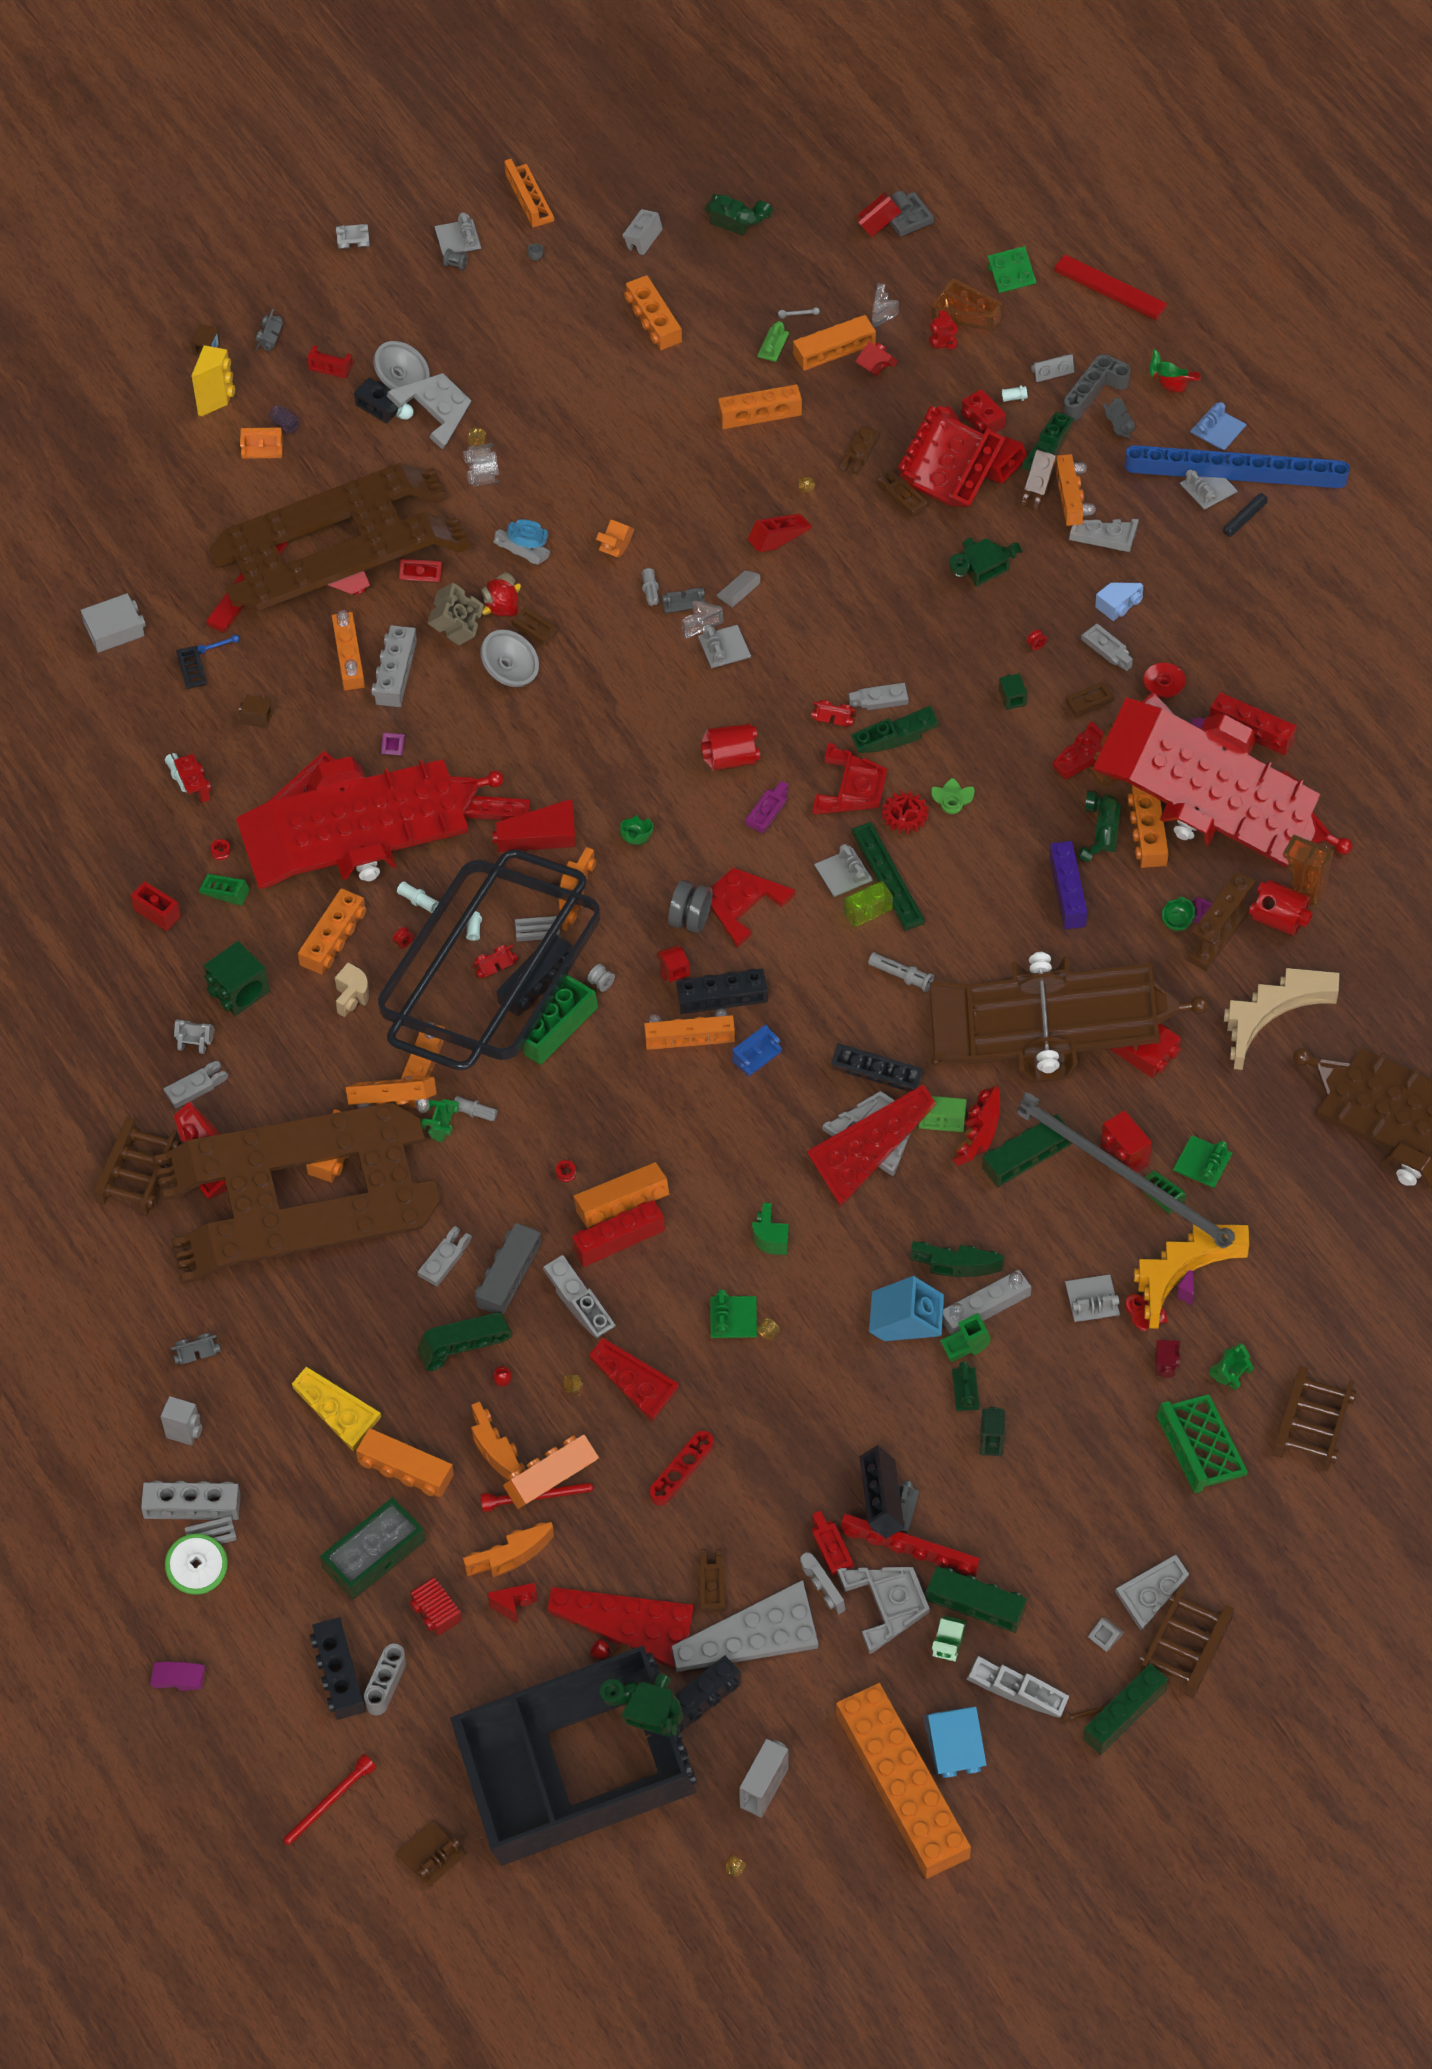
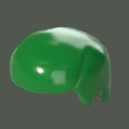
M635 815L632 818L621 821L619 834L625 842L640 846L650 839L654 824L649 818L641 820L638 815Z
M1181 896L1175 900H1169L1162 910L1163 923L1168 929L1173 931L1186 930L1195 920L1194 905L1191 900Z

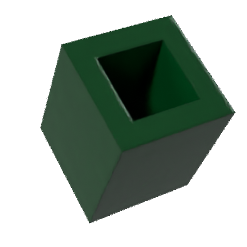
M1020 673L999 678V693L1006 710L1026 706L1027 691Z

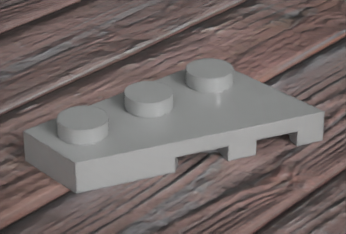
M1115 519L1112 523H1102L1100 520H1083L1082 525L1072 526L1069 540L1130 552L1139 519H1132L1131 522H1121V519Z
M1174 1555L1116 1588L1115 1593L1140 1631H1142L1170 1599L1172 1593L1176 1592L1188 1578L1189 1573L1177 1555Z

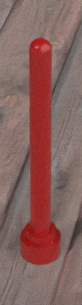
M592 1483L552 1488L534 1500L588 1493L593 1491L594 1486ZM480 1494L483 1513L491 1512L492 1509L497 1508L499 1505L514 1503L509 1495Z
M361 1755L356 1760L355 1769L284 1837L283 1841L286 1845H291L361 1776L370 1775L376 1769L375 1764L366 1755Z

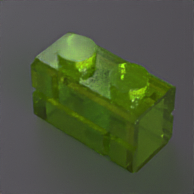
M880 881L844 898V913L853 927L859 926L882 913L892 910L893 896L884 882Z

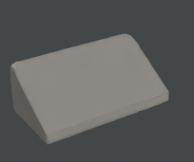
M745 570L718 593L717 597L733 608L760 584V574Z

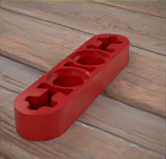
M697 1432L650 1487V1499L655 1505H666L714 1448V1438L709 1432ZM699 1440H700L701 1442L707 1440V1445H706V1444H703V1445L699 1448ZM687 1455H692L696 1460L692 1464H686L682 1459ZM672 1472H678L681 1478L678 1481H671L668 1476ZM665 1488V1490H664L665 1496L659 1495V1496L657 1497V1496H656V1491H657V1492H661V1491Z

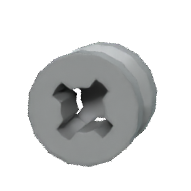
M598 964L590 971L587 981L591 984H596L597 989L604 992L614 982L615 974L611 971L607 972L602 964Z

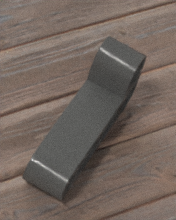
M1105 354L1096 357L1065 397L1063 414L1074 418V421L1078 420L1106 384L1115 389H1126L1130 382L1131 369L1129 365Z

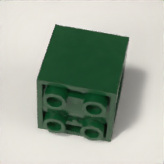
M239 941L203 965L208 993L211 997H216L223 1009L227 1012L230 1011L235 1017L270 992L266 968Z

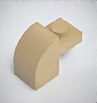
M348 962L335 977L336 988L342 992L341 996L336 1000L337 1013L343 1017L350 1011H353L358 1002L365 1006L369 1000L366 975L362 970Z

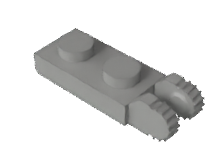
M214 1061L207 1064L204 1069L202 1068L165 1087L164 1093L174 1108L177 1109L213 1090L215 1086L226 1081L228 1074L226 1071L215 1074V1072L222 1068V1065L219 1061Z
M454 1226L447 1234L446 1239H443L420 1268L418 1276L438 1287L463 1255V1251L469 1245L472 1235L468 1233L463 1235L456 1246L453 1242L458 1237L460 1229Z
M809 1552L803 1553L800 1557V1562L806 1576L813 1577L811 1581L817 1591H823L825 1594L823 1599L830 1610L834 1608L838 1615L846 1609L844 1599L816 1558Z

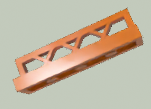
M512 159L505 160V175L532 228L553 222L554 216L528 165L524 164L515 167ZM525 172V178H521L519 173ZM525 185L533 187L532 191L529 192ZM532 198L540 200L539 204L535 205ZM539 212L545 213L547 216L539 218Z

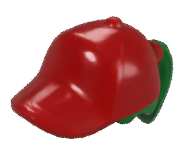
M1153 349L1149 372L1151 377L1159 380L1165 390L1170 393L1184 392L1189 382L1201 379V375L1198 372H1188L1187 369H1180L1170 362L1161 361L1159 352Z

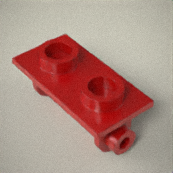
M826 700L813 702L817 710L812 711L811 718L815 719V721L830 724L831 716L835 717L834 725L847 728L853 726L854 718L851 716H856L857 714L855 709H852V706L846 704L835 706Z
M505 944L494 949L495 953L489 956L485 953L475 958L471 968L477 967L478 970L475 971L477 977L485 979L497 973L498 970L495 967L497 963L501 970L514 965L518 961V957L515 952L511 953L514 947L513 944L508 947Z

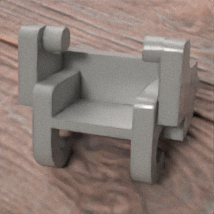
M368 224L336 227L338 249H348L352 244H358V248L370 247Z
M176 1019L174 1037L178 1040L177 1049L183 1051L184 1043L199 1045V1053L205 1054V1043L211 1045L215 1033L214 1026Z

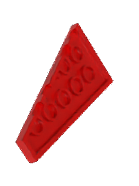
M924 1084L807 1151L808 1156L840 1207L936 1106L934 1099Z
M551 1587L548 1603V1613L569 1623H576L585 1627L593 1634L598 1633L607 1637L609 1641L620 1645L624 1643L632 1649L644 1645L647 1653L652 1652L657 1663L661 1665L666 1664L674 1669L672 1646L689 1638L694 1605L556 1587Z

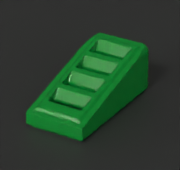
M207 874L199 892L231 904L242 906L250 889L243 879ZM213 882H215L213 889H210Z
M1153 1170L1144 1177L1149 1181L1154 1179L1155 1182L1153 1184L1156 1186L1160 1184L1162 1190H1166L1168 1194L1181 1203L1185 1202L1186 1193ZM1146 1193L1168 1214L1173 1212L1166 1205Z

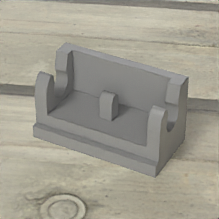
M640 210L622 235L630 251H632L633 245H635L639 254L644 255L663 229L659 214L648 210Z

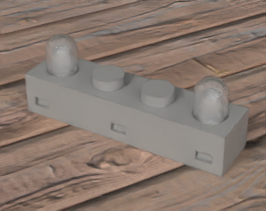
M1017 1270L943 1309L942 1323L950 1335L961 1330L958 1322L976 1313H979L982 1321L1031 1296V1286L1020 1270Z

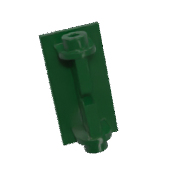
M961 1362L957 1369H952L956 1411L979 1410L976 1370L971 1368L968 1362Z

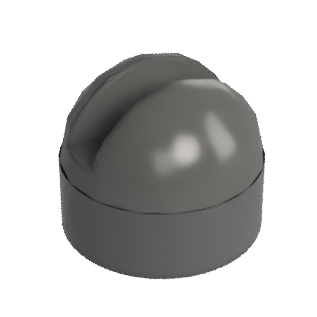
M540 244L529 245V258L533 261L540 260L543 256V246Z

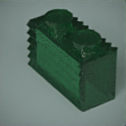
M998 1407L982 1409L980 1429V1455L1002 1456L1004 1454L1006 1416L1004 1409H999Z

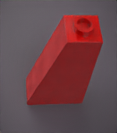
M573 799L496 822V831H492L493 844L498 845V852H506L512 849L525 851L576 847Z

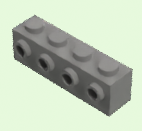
M391 625L389 633L385 634V650H381L380 662L382 663L381 667L378 666L376 670L377 683H373L372 696H375L376 705L401 707L417 643L415 628Z

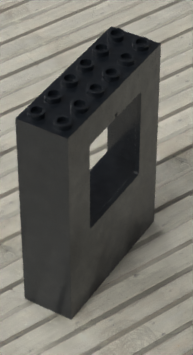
M644 1645L450 1717L490 1849L501 1866L696 1793L694 1784L698 1783L689 1763L690 1758L686 1747L683 1745V1737L678 1726L677 1735H672L671 1730L670 1737L644 1730L646 1736L651 1735L647 1737V1741L657 1768L656 1774L571 1805L548 1735L556 1730L623 1706V1704L610 1706L603 1701L600 1695V1688L607 1680L616 1679L622 1685L625 1682H645L653 1685L657 1674H661L652 1652L647 1653Z

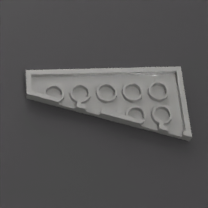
M803 1580L673 1645L671 1651L676 1672L710 1667L724 1655L734 1663L818 1649V1640Z

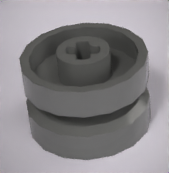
M681 880L675 889L668 916L669 926L681 929L686 924L688 931L700 934L710 912L713 896L712 888L699 885L695 889L693 882Z

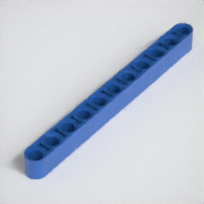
M1138 445L1127 448L1124 463L1125 469L1132 473L1187 477L1186 472L1192 470L1196 471L1199 477L1330 488L1345 487L1350 471L1348 463L1340 460Z

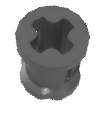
M447 249L443 259L444 266L459 267L463 271L468 262L467 253L460 254Z

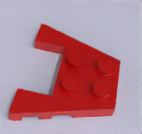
M828 743L825 763L845 766L839 796L816 794L812 814L880 808L888 769L868 759L855 757L852 755V752L846 749L842 751L836 748L835 744Z
M732 868L711 887L713 896L710 909L723 924L724 930L731 936L734 945L739 948L751 937V930L737 920L765 895L783 907L795 896V890Z

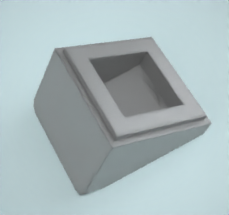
M1101 1618L1088 1638L1108 1652L1122 1637L1124 1631L1109 1619Z

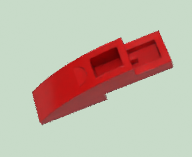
M997 1086L988 1090L986 1088L983 1089L977 1096L976 1104L969 1109V1116L964 1122L969 1129L965 1132L966 1137L964 1141L957 1146L955 1150L957 1153L952 1159L957 1166L973 1160L974 1156L988 1150L996 1132L1000 1112V1090Z

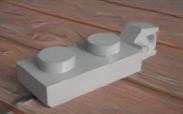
M499 529L495 532L493 541L495 544L510 550L515 555L526 558L533 564L539 565L549 558L550 550L542 546L537 548L523 547L512 542L507 537L505 531Z
M1095 624L1082 634L1081 640L1113 665L1118 664L1125 671L1133 667V658L1129 656L1126 646L1099 624Z
M905 683L864 688L848 694L850 706H861L867 710L907 705L909 702Z

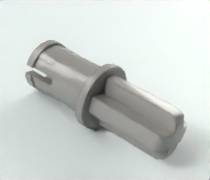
M647 568L641 573L644 583L642 590L646 593L648 605L653 606L659 603L657 593L659 585L655 580V571Z
M456 1096L454 1101L459 1102L458 1111L469 1114L472 1118L477 1116L495 1121L497 1117L496 1109L481 1105L477 1100L474 1102Z

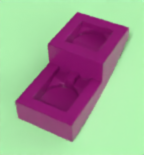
M154 1662L150 1685L155 1689L176 1687L180 1691L202 1689L205 1666L184 1662Z

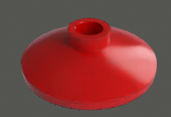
M1162 662L1154 664L1146 670L1143 682L1145 688L1150 693L1154 692L1161 698H1170L1182 692L1186 684V677L1178 666Z

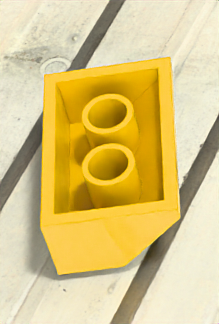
M203 346L192 373L198 416H204L228 405L230 398L235 394V385L232 383L233 372L230 370L231 359L228 358L226 349Z

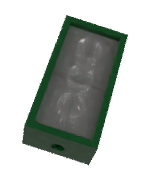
M392 1497L320 1555L322 1569L354 1600L426 1541L424 1528Z

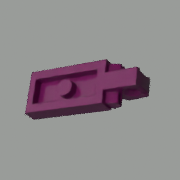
M781 781L775 790L767 789L746 818L745 825L764 834L786 804L789 784Z

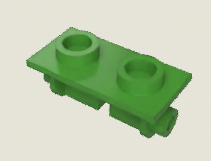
M777 321L770 327L757 357L777 362L789 335L788 331H784V324Z

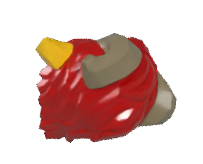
M505 572L496 579L487 582L486 586L481 589L482 596L484 597V607L482 610L484 616L490 613L496 616L512 617L517 615L519 612L517 593L520 591L521 586L519 583L514 585L515 579L512 575Z

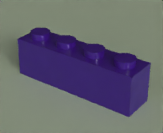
M1072 841L1051 843L1049 860L1064 930L1086 927L1087 909Z

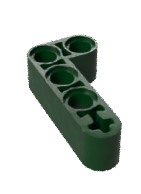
M502 1313L489 1314L427 1330L422 1335L417 1352L426 1370L435 1371L445 1364L449 1355L503 1343L511 1338L512 1331Z

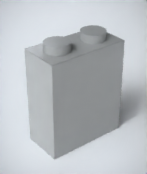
M128 593L81 610L84 626L97 653L145 636L143 627H146L142 615L138 616L137 604L135 600L131 601Z
M768 1739L765 1740L739 1788L740 1808L761 1818L789 1769V1753L783 1743L776 1740L773 1742Z

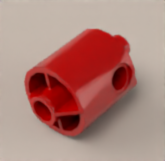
M750 723L738 726L729 725L707 728L701 741L703 760L713 771L737 768L742 765H756V761L760 760L759 747H755L754 740L757 738L756 726H751Z
M1268 880L1266 883L1261 882L1257 890V894H1260L1257 902H1253L1249 909L1252 920L1292 937L1296 935L1301 926L1308 927L1313 916V912L1308 910L1310 896L1272 880ZM1274 899V907L1269 909L1268 902Z

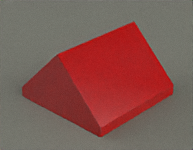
M885 191L855 217L865 231L873 237L902 211Z

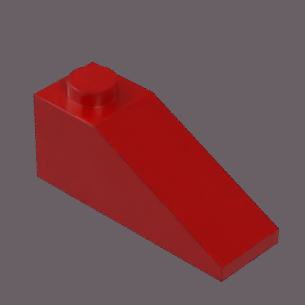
M800 513L756 520L747 540L759 552L772 551L809 531L812 525Z

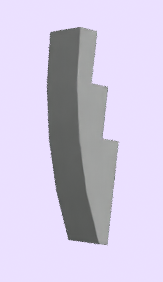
M979 1656L975 1658L966 1680L1008 1700L1057 1718L1061 1717L1069 1699V1695L1028 1673L1023 1676L1004 1665L998 1667Z

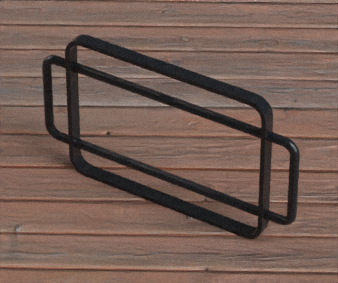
M516 849L504 852L495 864L481 860L466 863L460 869L379 995L380 1014L386 1020L393 1022L387 1033L389 1044L402 1051L455 1070L471 1068L481 1054L499 1060L515 1057L522 1049L599 924L601 918L599 904L591 897L581 894L587 884L584 873ZM518 858L576 878L578 883L574 890L571 891L503 867L509 859ZM474 872L487 873L488 876L400 1013L386 1008L384 1005L465 879ZM497 877L566 901L479 1041L409 1017L410 1012ZM577 904L592 910L594 915L515 1042L507 1048H497L488 1045V1042L573 906ZM401 1026H405L472 1050V1053L467 1060L460 1062L398 1040L396 1034Z

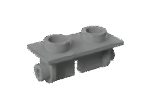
M1073 354L1034 362V365H1031L1032 373H1035L1036 382L1074 373Z

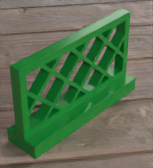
M1209 1394L1171 1404L1170 1401L1160 1404L1156 1417L1194 1494L1202 1492L1204 1487L1247 1475L1248 1471ZM1206 1403L1209 1409L1208 1415L1196 1410V1405ZM1181 1409L1190 1414L1188 1419L1185 1420L1178 1417L1175 1411ZM1192 1415L1205 1420L1202 1427L1189 1422ZM1207 1421L1218 1427V1434L1204 1429ZM1186 1427L1199 1432L1197 1440L1187 1436L1185 1432ZM1202 1434L1214 1439L1212 1447L1199 1441ZM1217 1441L1227 1446V1454L1214 1448ZM1196 1447L1209 1452L1206 1459L1196 1455L1194 1451ZM1211 1454L1224 1459L1222 1466L1208 1461ZM1226 1461L1236 1464L1238 1471L1232 1472L1224 1468ZM1207 1466L1218 1471V1475L1208 1478L1204 1471L1205 1467Z

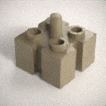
M452 582L437 591L433 603L436 608L431 610L428 624L439 632L446 631V637L459 646L475 637L478 623L475 620L481 617L484 604L473 596L467 598L464 595L465 590Z

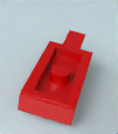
M821 1511L813 1513L812 1521L815 1527L811 1528L831 1576L837 1574L840 1568H853V1561L835 1523H832V1521L826 1522Z

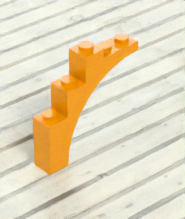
M1193 1224L1192 1233H1188V1242H1166L1165 1251H1161V1260L1139 1259V1267L1134 1268V1282H1138V1291L1144 1292V1301H1148V1305H1145L1144 1316L1145 1319H1149V1328L1159 1329L1160 1312L1166 1297L1189 1270L1194 1271L1212 1262L1225 1259L1248 1257V1225H1216L1220 1229L1228 1228L1232 1230L1235 1235L1234 1241H1232L1233 1243L1230 1246L1221 1248L1216 1245L1214 1238Z

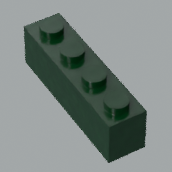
M1058 1114L1053 1116L1054 1118L1065 1124L1063 1120L1058 1116ZM1040 1122V1124L1033 1128L1025 1129L1018 1137L1008 1139L999 1148L986 1152L983 1156L982 1169L998 1188L1072 1145V1143Z
M936 1567L926 1590V1601L1014 1633L1017 1632L1026 1610L1027 1598H1024L1021 1594L1007 1592L995 1584L982 1583L973 1576L957 1574L954 1570L947 1567Z
M1149 1664L1084 1728L1083 1740L1097 1753L1102 1755L1166 1692L1168 1678L1153 1665Z

